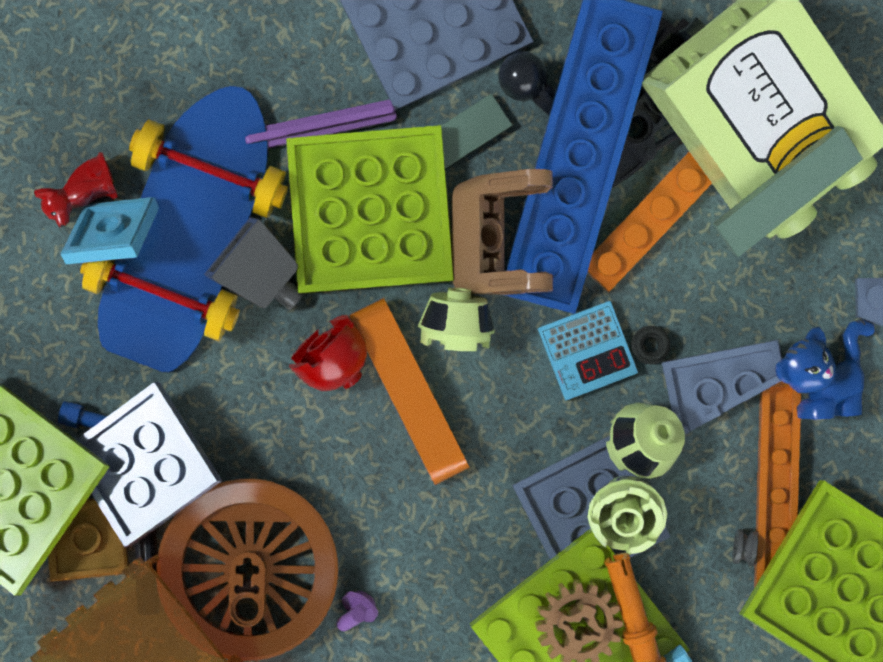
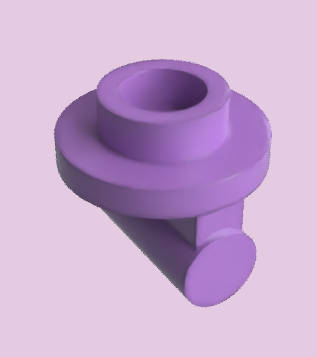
M363 591L346 592L342 598V603L348 611L337 619L336 624L339 630L348 631L363 621L373 622L378 616L374 599Z

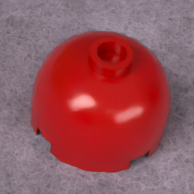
M341 315L329 321L333 325V328L319 335L318 329L308 337L291 357L296 364H289V368L307 386L320 391H332L341 386L344 389H348L355 385L362 377L360 370L364 366L367 357L365 339L352 319L347 315Z

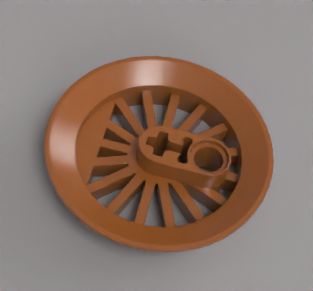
M236 479L219 483L178 512L164 533L157 558L159 593L166 612L174 625L188 640L199 648L221 658L237 661L269 659L290 651L301 644L318 628L325 618L335 596L338 582L336 546L322 516L305 498L283 485L260 479ZM210 521L227 522L236 548ZM236 521L246 522V544L243 542ZM254 522H265L258 540L254 544ZM274 522H291L269 545L263 548ZM202 525L229 555L192 540L199 526ZM298 526L302 528L309 541L270 556V553ZM190 547L225 562V564H185L187 549ZM311 548L315 560V566L273 564ZM247 558L251 559L252 565L259 567V572L254 573L251 576V580L246 579L245 572L239 571V566L245 564ZM185 572H224L222 576L189 589L185 580ZM273 574H315L312 591ZM228 582L201 610L196 607L191 598L192 595ZM269 583L307 598L308 600L302 610L297 613ZM266 593L292 619L280 628L276 627L266 601ZM229 594V606L219 627L205 616ZM242 598H252L258 604L259 610L255 618L247 619L239 613L238 604ZM264 617L269 632L252 634V626L259 623ZM231 619L238 626L244 627V634L227 630Z

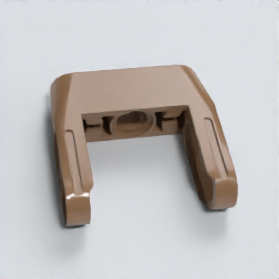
M524 169L479 175L455 186L452 194V266L455 288L469 289L471 294L511 295L553 291V275L548 272L504 271V198L547 193L553 187L552 170Z

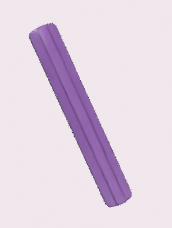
M384 100L266 125V132L248 135L245 137L246 144L267 140L269 149L287 145L286 138L339 134L396 121L395 106L392 105L390 100Z

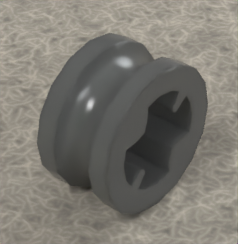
M742 529L736 530L732 553L734 564H739L740 561L744 560L747 562V565H754L758 547L757 531L745 534Z

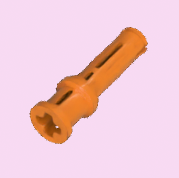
M628 553L613 555L614 561L608 557L604 563L607 566L625 626L622 640L623 643L629 646L633 662H667L666 658L660 655L656 642L657 628L652 622H648L630 562V555Z

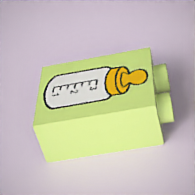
M737 0L645 74L642 82L644 89L730 209L836 126L844 128L863 160L767 234L765 237L769 239L775 234L778 238L783 239L801 232L815 219L817 210L813 204L834 186L843 190L861 183L877 167V161L873 155L883 147V125L799 0Z

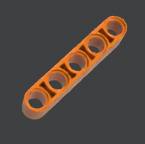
M382 298L350 314V318L365 339L367 352L433 483L437 485L470 468L385 299Z

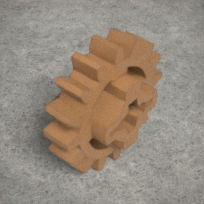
M577 579L574 580L573 589L568 590L563 583L558 584L560 592L558 596H554L549 592L545 594L550 604L548 607L538 606L537 611L544 617V620L536 621L535 627L537 631L545 632L538 640L541 646L550 645L547 654L551 659L561 654V662H571L572 659H575L576 662H585V659L589 658L592 662H599V653L603 652L608 656L613 654L608 644L610 641L620 642L621 638L614 631V628L622 627L623 621L621 618L613 616L620 611V607L616 602L608 603L611 595L606 589L597 595L598 586L591 581L587 588L583 589L581 582ZM576 600L574 604L565 608L562 607L566 603ZM596 604L602 609L604 624L594 617ZM583 617L588 626H578L575 631L570 622H580ZM553 624L564 631L562 644L555 638ZM595 641L593 644L582 648L583 645Z

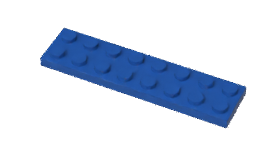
M626 0L581 1L534 168L552 170L553 187L547 193L526 196L506 271L525 270L527 273L548 272L552 274L553 291L505 296L573 314L576 313L662 17V10Z

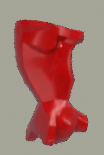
M99 152L96 157L77 167L62 189L41 188L34 191L35 197L42 199L41 209L49 219L55 220L58 227H64L69 223L70 213L74 208L88 206L101 197H111L113 200L119 198L103 152Z

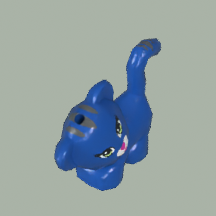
M864 319L848 324L842 335L845 360L835 365L830 350L826 347V337L819 326L812 328L804 339L793 344L788 349L786 356L775 365L776 376L780 381L787 383L797 393H808V398L801 401L796 407L798 418L817 420L835 418V416L862 415V393L865 375L860 365L861 351L857 339L859 335L871 336L875 331L874 324Z

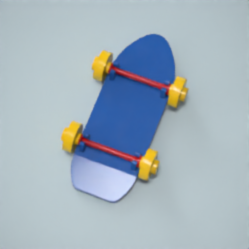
M224 87L196 102L176 121L164 141L162 140L165 125L151 119L145 122L141 130L136 129L129 145V151L133 152L131 166L148 171L154 162L141 198L155 197L159 207L158 212L137 257L116 259V261L82 263L80 274L84 275L82 289L99 294L105 286L98 308V331L102 347L107 351L158 371L170 373L178 369L191 357L198 348L203 336L219 342L226 330L232 332L240 312L239 309L235 308L238 296L233 292L222 289L223 286L207 278L204 273L251 217L252 212L269 218L274 207L281 208L288 190V186L283 185L286 171L270 166L266 171L268 164L267 140L246 144V136L266 132V128L257 101L250 92L242 87Z

